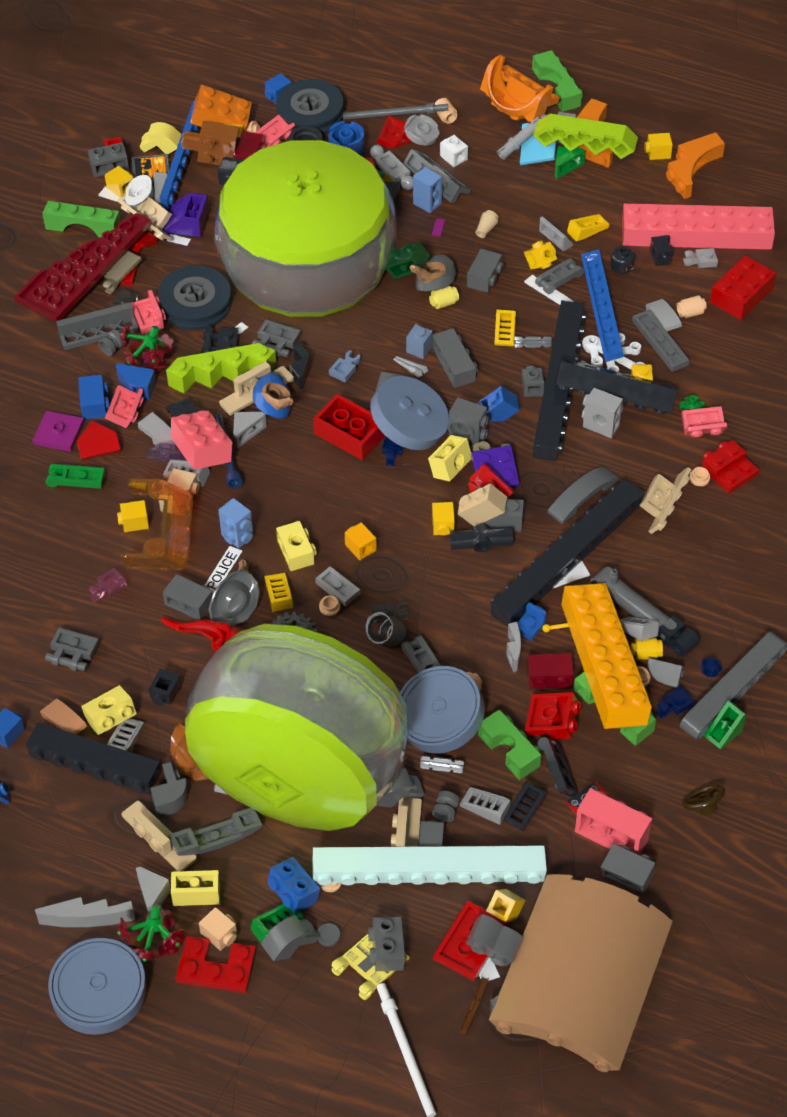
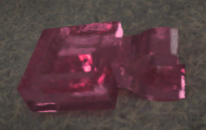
M113 568L97 578L98 584L89 588V591L92 593L89 597L94 602H97L105 593L111 596L126 587L127 580Z

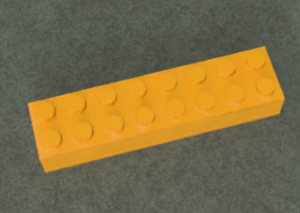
M606 583L565 586L561 605L604 729L647 725L652 706Z

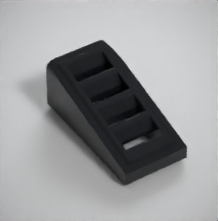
M526 782L504 817V821L524 831L546 799V792ZM527 794H530L537 798L536 801L528 798ZM524 800L533 806L529 808L526 805L522 804V802ZM518 807L527 811L528 814L524 815L523 813L517 811ZM513 814L524 819L521 823L512 818Z

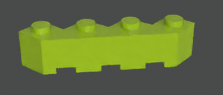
M549 114L537 121L533 134L544 147L559 140L569 151L582 144L595 155L610 148L620 159L635 151L638 139L626 125L557 114Z
M256 343L179 357L166 370L168 386L185 394L192 384L197 381L212 389L222 376L234 381L239 375L264 362L270 365L272 372L276 367L275 350Z

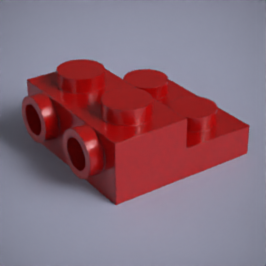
M734 440L729 443L726 441L722 442L718 450L715 452L708 451L703 456L702 467L708 470L710 477L728 494L759 475L760 471L746 458L747 452Z
M573 692L532 694L525 726L527 736L548 735L551 740L572 739L573 733L578 730L576 714L581 713L580 701L577 700Z

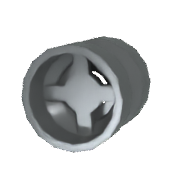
M115 329L111 330L107 337H103L98 341L100 349L108 356H112L117 348L123 346V341L120 339L121 333Z
M441 791L437 795V805L434 806L432 815L441 822H452L455 817L454 809L458 807L459 797L452 792Z

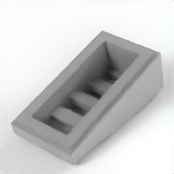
M155 172V201L161 205L160 196L168 174Z
M170 459L163 476L169 478L173 469L177 467L179 470L197 474L198 483L200 486H204L210 470L208 467L193 470L188 461Z
M630 616L619 619L623 631L640 641L658 636V621Z
M130 718L123 721L117 726L107 745L132 752L143 729L144 722ZM126 724H127V725H131V726H135L136 728L133 729V728H130V727H126ZM123 731H128L132 734L123 733ZM120 737L127 738L128 741H127V740L120 739Z
M470 787L461 801L460 807L500 825L510 809L511 800ZM472 795L475 796L476 798L474 802L469 803V800L471 799ZM480 799L484 800L481 806L477 805ZM490 803V807L486 808V805Z

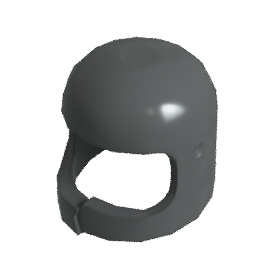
M377 612L370 615L367 619L366 633L373 643L393 648L399 646L405 640L406 627L400 619ZM381 616H386L388 619L381 625L379 636L374 635L371 629L373 622ZM387 633L388 638L382 642L381 637Z

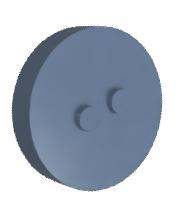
M407 376L390 377L380 385L371 399V414L376 425L386 437L402 447L412 450L429 449L438 443L448 429L449 414L443 400L431 387L417 379Z
M450 666L428 668L413 676L400 691L407 705V740L421 751L428 753L453 751L472 739L482 724L485 713L482 693L472 677L458 668Z
M94 938L73 945L57 959L50 973L48 989L54 1011L65 1025L80 1033L96 1035L113 1032L129 1023L137 1015L144 1003L147 984L143 965L137 954L130 947L113 939Z

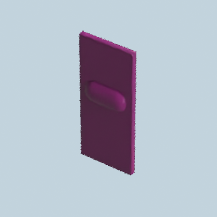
M436 218L432 236L441 237L445 220Z

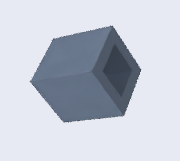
M415 324L406 336V352L424 359L432 348L433 331Z

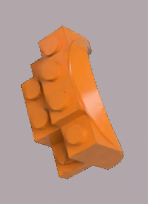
M498 55L489 63L480 90L484 91L491 98L492 105L497 107L499 111L510 115V118L514 120L525 118L527 121L532 122L536 117L541 119V116L545 115L547 107L558 104L560 97L552 92L554 87L547 85L544 88L509 65L503 66L504 56Z

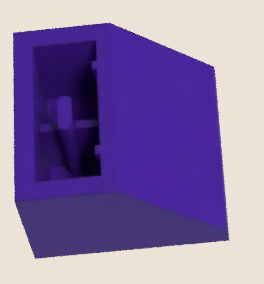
M188 193L175 202L170 211L172 216L166 223L164 231L172 234L201 237L209 212L207 195Z

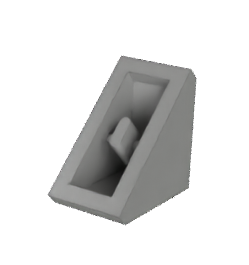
M264 412L234 413L233 435L234 445L237 449L267 427Z
M137 867L138 881L148 914L150 915L152 905L157 904L161 906L171 891L169 879L142 867Z

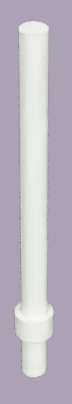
M381 983L377 985V990L382 1000L381 1007L384 1014L389 1018L426 1116L433 1117L436 1115V1111L397 1015V1005L395 1000L391 999L386 984Z

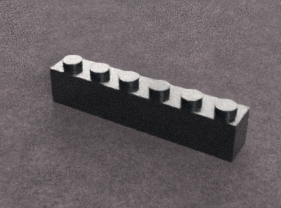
M560 358L554 380L558 388L563 390L573 388L577 389L578 393L586 395L591 393L593 388L622 398L624 405H627V402L635 404L634 406L640 409H646V407L653 408L654 412L665 414V412L671 413L677 394V388L673 385Z
M39 722L26 743L29 755L36 760L42 759L51 762L57 767L64 766L76 773L91 775L97 780L104 779L116 786L131 788L137 793L151 795L150 788L155 787L161 775L159 761Z

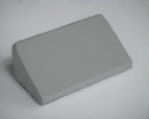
M543 216L540 217L539 231L563 251L573 246V243Z

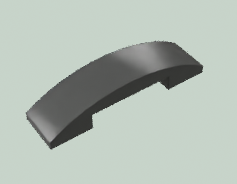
M604 466L588 472L556 499L548 509V514L561 524L565 523L577 513V508L599 490H607L619 480V477Z
M248 808L233 813L230 820L193 832L191 828L169 834V839L178 856L196 855L233 844L262 828V823L256 811Z

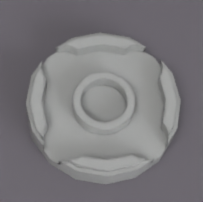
M416 114L410 116L404 126L407 137L419 145H432L440 134L437 123L432 118L422 114L420 116H416Z

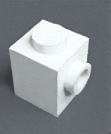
M453 135L440 142V156L451 166L455 167L468 160V146Z

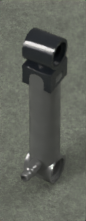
M604 567L591 578L590 584L606 583L611 599L632 616L658 621L657 640H662V644L667 648L671 647L676 655L686 657L700 644L699 636L695 631L690 628H684L685 624L674 615L671 618L626 585L619 579L617 569Z

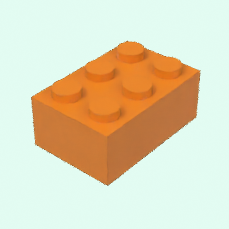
M201 84L195 98L190 123L202 127L203 121L243 125V131H245L252 102Z

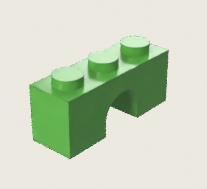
M498 710L482 721L478 735L491 750L499 745H508L512 748L511 751L506 753L505 765L518 780H521L540 767V750L527 740L522 730H518L513 725V721L508 715H504Z

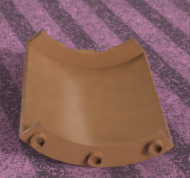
M547 875L489 1021L503 1034L528 1035L546 1040L554 1046H562L588 1060L601 1072L620 1070L673 921L650 904L648 907L638 902V896L616 886L590 878H585L584 881L573 880V875Z

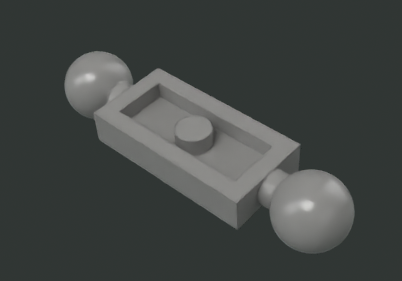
M372 146L370 155L375 159V164L394 183L401 181V186L405 190L412 189L413 177L410 176V170L390 151L384 153L382 146Z

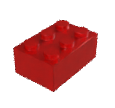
M745 255L712 286L710 303L742 320L774 289L777 272Z
M336 394L313 418L315 435L360 460H363L385 437L376 425L370 411L339 394Z

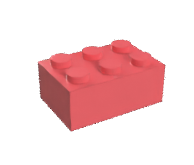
M209 410L187 415L182 414L171 418V439L193 470L231 462L232 441Z
M590 788L577 809L575 832L609 849L613 843L618 846L625 845L633 853L640 855L649 840L652 818L645 812L636 811L628 807L624 802L616 801L605 793Z

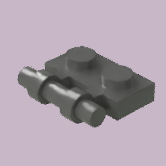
M265 320L258 331V338H261V341L254 339L252 344L260 343L275 350L277 357L284 356L288 358L290 350L285 349V347L293 349V345L297 343L301 336V330ZM270 342L276 343L277 346L271 345V344H269V343H270Z
M58 628L50 644L51 649L56 650L54 654L47 652L45 661L52 662V665L55 666L63 665L70 667V670L73 671L81 670L86 672L88 663L81 661L83 658L92 659L99 645V640L95 637ZM65 653L74 655L72 659L63 657Z

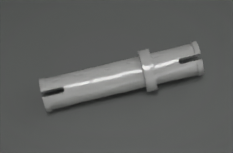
M536 117L516 136L510 137L508 142L497 150L499 157L505 160L512 152L520 149V146L534 134L537 121L541 119Z

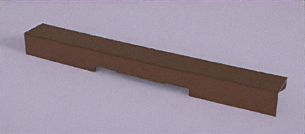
M481 978L459 1033L467 1034L489 978Z

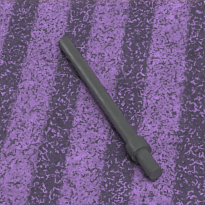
M427 103L424 106L343 113V119L416 113L435 114V112L448 111L449 109L448 103L436 105L434 103Z

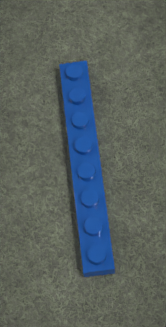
M193 100L160 196L161 206L168 211L175 202V192L179 190V180L183 178V168L187 167V156L191 155V150L184 149L181 145L183 134L186 131L196 133L200 127L190 123L195 100Z
M597 249L581 254L605 362L625 357L601 253Z

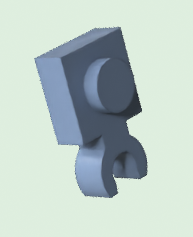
M351 350L346 353L345 359L339 358L329 369L330 376L345 383L356 371V365L360 363V355L358 354L355 358H351Z

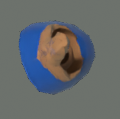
M268 373L260 377L253 388L252 399L259 410L274 418H288L291 407L295 402L291 398L289 387L282 376L276 373Z

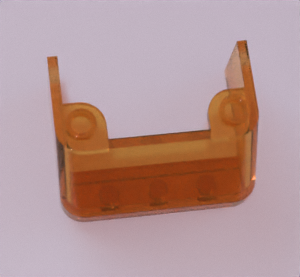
M128 478L132 494L150 495L155 500H164L161 538L147 540L143 546V554L122 553V559L126 568H185L189 562L193 512L192 494L184 488L161 479Z

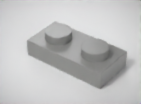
M328 567L315 578V583L331 596L336 597L345 607L360 595V589L332 567Z

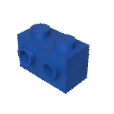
M294 857L270 868L267 880L270 889L278 894L283 904L294 914L317 903L320 888Z

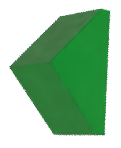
M558 146L555 178L559 179L585 164L586 150L575 148L569 151L566 147Z
M728 700L704 736L719 749H723L743 731L746 713Z

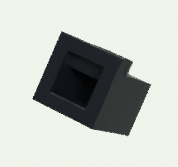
M670 235L651 237L650 253L655 266L669 265L672 262L671 256H673L674 251L672 245H669Z
M160 668L149 688L150 698L155 704L160 706L164 705V703L171 705L178 690L182 688L180 675Z

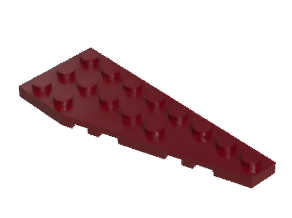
M135 213L118 223V227L110 232L107 230L102 233V237L99 239H92L70 252L66 259L61 262L55 261L52 263L53 266L46 271L42 269L34 275L14 296L15 302L54 322L61 320L152 225L151 219Z

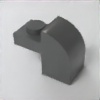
M171 762L162 764L166 784L150 788L158 818L178 812L186 804L188 798L186 779H180L178 770H173Z
M405 768L388 771L375 780L376 806L392 808L402 798L421 799L425 795L418 776L408 775Z
M294 915L284 919L272 928L261 945L274 962L290 959L299 946L315 943L320 936L307 919L299 920Z

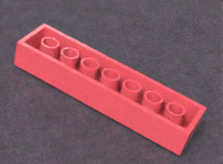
M624 203L622 215L623 246H650L651 237L670 235L669 245H672V247L772 249L775 235L773 208Z

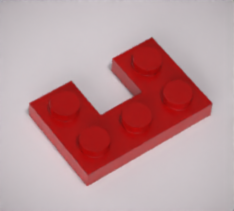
M186 936L176 976L177 983L247 993L256 954V946L232 943L228 964L206 961L210 946L209 939Z

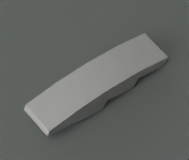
M79 897L35 909L39 924L57 927H96L120 923V918H123L125 922L135 920L131 901L108 907L106 899L83 905L82 898Z

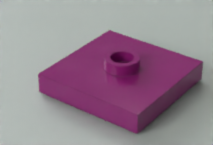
M46 411L33 438V445L71 452L83 427L84 418Z

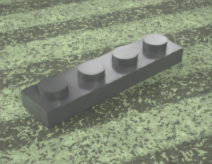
M650 310L633 316L632 322L672 372L689 366L687 356Z

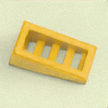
M600 214L570 220L567 232L575 241H580L609 228L610 224Z
M497 309L494 345L514 347L516 311ZM500 320L511 321V323L500 322ZM500 326H505V327H511V329H508V328H499V327H500ZM499 332H508L510 335L499 334ZM499 338H510V341L499 340Z
M280 573L264 576L272 612L293 608V600L286 574Z

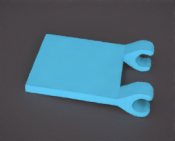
M529 123L522 124V129L529 125ZM532 135L521 145L520 165L555 160L557 141L544 147Z

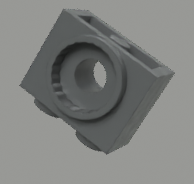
M457 397L449 411V436L454 435L467 438L468 443L473 446L482 440L485 441L488 435L486 426L489 421L487 407Z

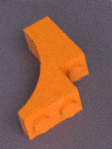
M591 98L577 118L603 122L606 119L607 104ZM584 144L578 147L586 150L585 159L608 168L612 165L613 151L610 148L595 155Z
M716 132L678 145L677 160L668 163L666 177L684 199L691 197L694 174L705 164L723 157L725 143Z

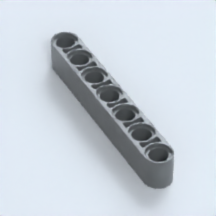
M768 632L685 715L679 727L696 740H700L727 701L730 700L736 704L787 651V642L773 632Z

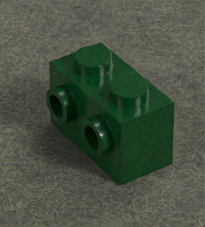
M420 242L407 244L404 247L391 250L384 267L394 279H398L414 273L410 270L411 265H417L424 269L430 254Z

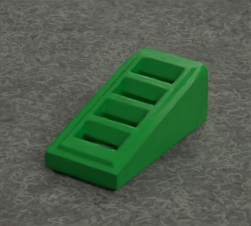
M282 904L254 918L250 929L260 943H262L271 929L280 923L277 916L282 921L288 918L284 913L285 911L290 916L296 915L299 920H303L304 916L300 912L294 914Z

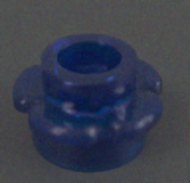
M715 658L704 659L701 662V672L706 677H717L722 670V665Z

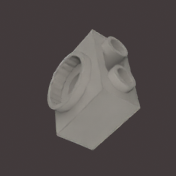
M593 388L591 393L586 394L583 400V405L585 406L581 416L583 418V427L612 438L620 426L623 399Z

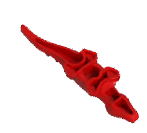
M166 617L161 618L163 624L177 631L201 633L212 640L211 647L215 651L224 648L233 636L243 631L231 626L227 622L198 620L181 623Z

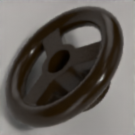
M709 785L699 788L684 798L682 806L688 811L699 810L701 815L711 814L717 810L716 803L724 797L725 789L720 785Z

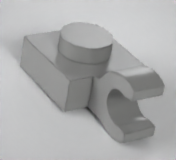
M714 248L697 249L695 253L690 250L685 251L686 258L683 259L685 266L698 264L699 268L717 267L718 260Z

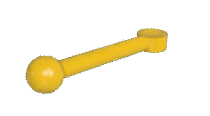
M568 623L550 626L544 624L542 630L549 632L552 629L569 627Z

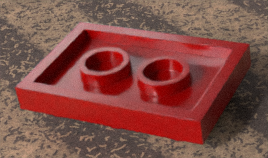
M467 901L434 953L433 960L475 982L489 959L486 954L481 955L473 952L471 947L466 944L476 919L484 914L506 927L509 926V922H504L487 912L486 909Z

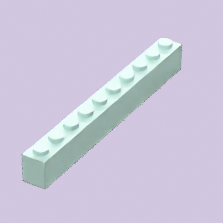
M544 846L313 848L312 857L313 881L320 885H330L331 883H342L344 885H352L354 883H366L368 885H375L377 883H389L392 885L413 883L420 885L423 883L446 884L448 882H458L460 884H468L470 882H482L484 884H491L493 882H505L507 884L528 882L535 884L544 882L547 871Z

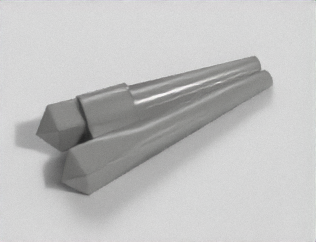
M398 356L393 359L417 377H421L422 373L428 372L427 366Z

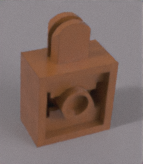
M203 121L201 132L186 131L183 134L181 145L184 149L198 151L197 162L220 166L223 157L233 158L239 127Z

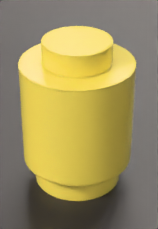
M447 286L446 288L432 291L429 300L433 307L435 306L436 309L455 304L459 300V294L454 286Z

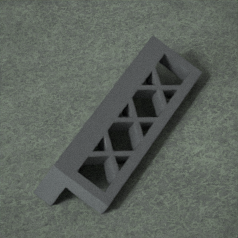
M411 149L403 163L414 174L426 167L442 176V196L451 203L456 202L460 193L469 194L471 191L469 187L424 152Z
M131 302L56 321L64 350L98 342L103 337H107L109 332L103 330L108 327L121 333V330L124 329L123 323H132L133 326H130L131 333L139 331ZM89 332L95 333L91 337L84 336ZM69 337L76 338L75 341L66 343L65 338Z

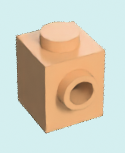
M216 907L199 922L201 935L209 939L220 951L225 946H230L236 939L235 920L229 914L224 915Z

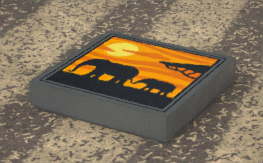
M168 154L132 157L133 179L137 176L147 175L151 178L152 185H154L155 172L169 173Z

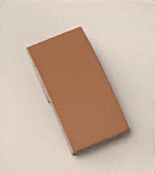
M57 698L40 711L42 717L55 725L57 729L77 735L87 727L86 723L72 709Z

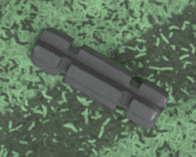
M516 336L514 338L515 348H523V346L525 348H541V346L550 348L552 346L551 336H544V338H541V336H525V338Z

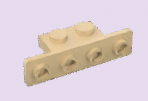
M148 196L144 201L140 202L137 208L128 205L125 200L118 198L117 201L122 204L121 208L127 213H139L151 219L152 225L148 230L151 232L154 230V235L162 241L164 238L169 241L173 239L162 230L172 214L153 198Z
M264 362L235 378V393L220 400V406L229 415H233L235 412L254 403L252 399L253 388L259 378L268 373H276L282 376L287 384L293 381L294 377L284 366L271 372L270 365Z
M689 467L678 474L673 484L660 474L654 477L639 505L655 517L648 531L649 533L653 534L655 531H661L667 523L666 517L672 513L675 508L674 502L682 495L681 488L690 479L688 475L691 469Z
M402 798L399 800L398 814H393L392 827L397 828L396 834L391 836V847H418L421 799Z
M136 801L122 812V817L134 828L137 835L141 838L143 837L155 852L160 853L178 872L184 871L197 860L196 855L178 856L169 839V834L173 833L140 801Z

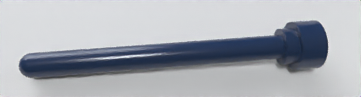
M217 413L215 420L227 434L223 416L221 413ZM231 456V462L226 463L228 473L225 479L227 486L235 489L243 484L241 474L236 471L233 457Z

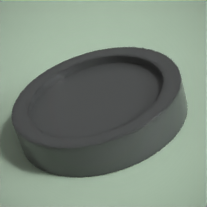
M323 924L317 930L320 936L318 942L323 946H334L340 940V930L334 924Z

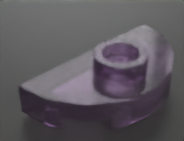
M159 443L156 444V447L148 449L147 458L187 461L181 451L175 449V445Z

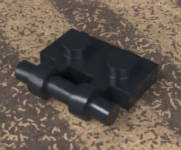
M206 327V331L203 333L204 345H202L201 353L237 347L238 328H219V333H213V327ZM212 343H217V347H213Z

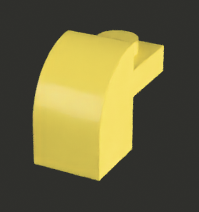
M153 123L150 126L149 132L142 136L140 149L146 152L158 146L165 154H169L177 149L182 134L167 123Z

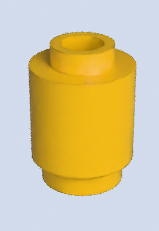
M636 638L635 643H631V653L635 656L636 660L662 657V640L649 638L640 641Z

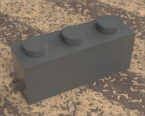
M454 328L432 334V349L453 387L456 388L475 382L476 373H478L477 365L470 359L469 350L464 348L462 338L456 334Z

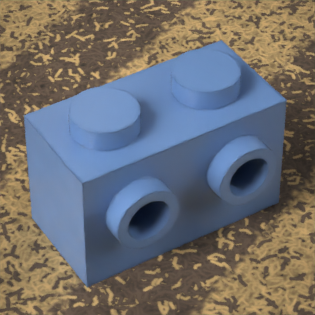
M426 167L413 176V204L428 213H431L442 204V176Z
M233 498L218 511L221 535L229 544H233L239 549L244 544L249 543L253 537L251 511Z

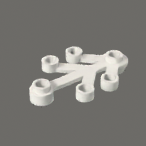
M619 333L622 345H624L625 336L624 334ZM594 335L586 336L582 341V346L591 355V365L601 368L603 359L598 355V352L603 354L600 338ZM632 342L630 346L622 347L624 355H638L641 352V344L638 342ZM626 357L615 360L629 369H632V365H646L643 362L635 363ZM614 360L606 362L608 370L619 372V367L615 365Z

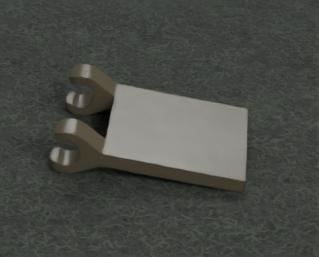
M126 251L103 275V277L109 279L103 283V286L107 288L105 292L113 294L117 285L126 277L125 275L131 272L142 260L141 257Z

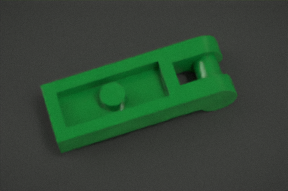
M52 464L49 467L48 472L50 475L47 476L46 485L49 487L60 485L102 489L105 468Z

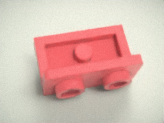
M278 115L255 133L264 134V142L267 143V147L282 143L283 139L288 140L291 131L294 130L296 125L294 123L288 125Z
M152 290L148 291L149 298L131 303L135 319L142 334L150 332L152 326H157L159 330L164 329L163 320H166L163 309H159L160 302L158 296H154Z
M118 385L105 419L124 428H127L130 422L134 423L139 413L136 409L140 408L144 399L141 396L143 389L139 388L137 393Z
M722 406L681 412L685 436L691 435L692 438L703 436L705 433L719 435L727 428V423H724Z

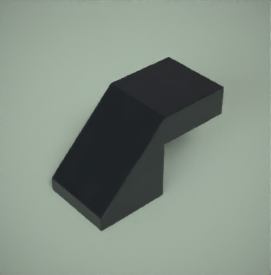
M301 343L293 345L295 362L290 364V373L294 377L293 381L301 390L305 386L311 367L310 354Z

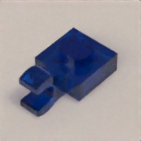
M385 436L382 454L386 455V466H394L396 456L402 457L404 447Z
M680 686L664 696L663 701L657 704L659 709L655 713L660 718H664L672 711L679 715L694 706L695 700Z

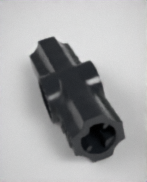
M477 525L472 530L450 532L451 550L474 548L477 552H486L491 547L511 546L514 542L512 527L489 529L486 525Z

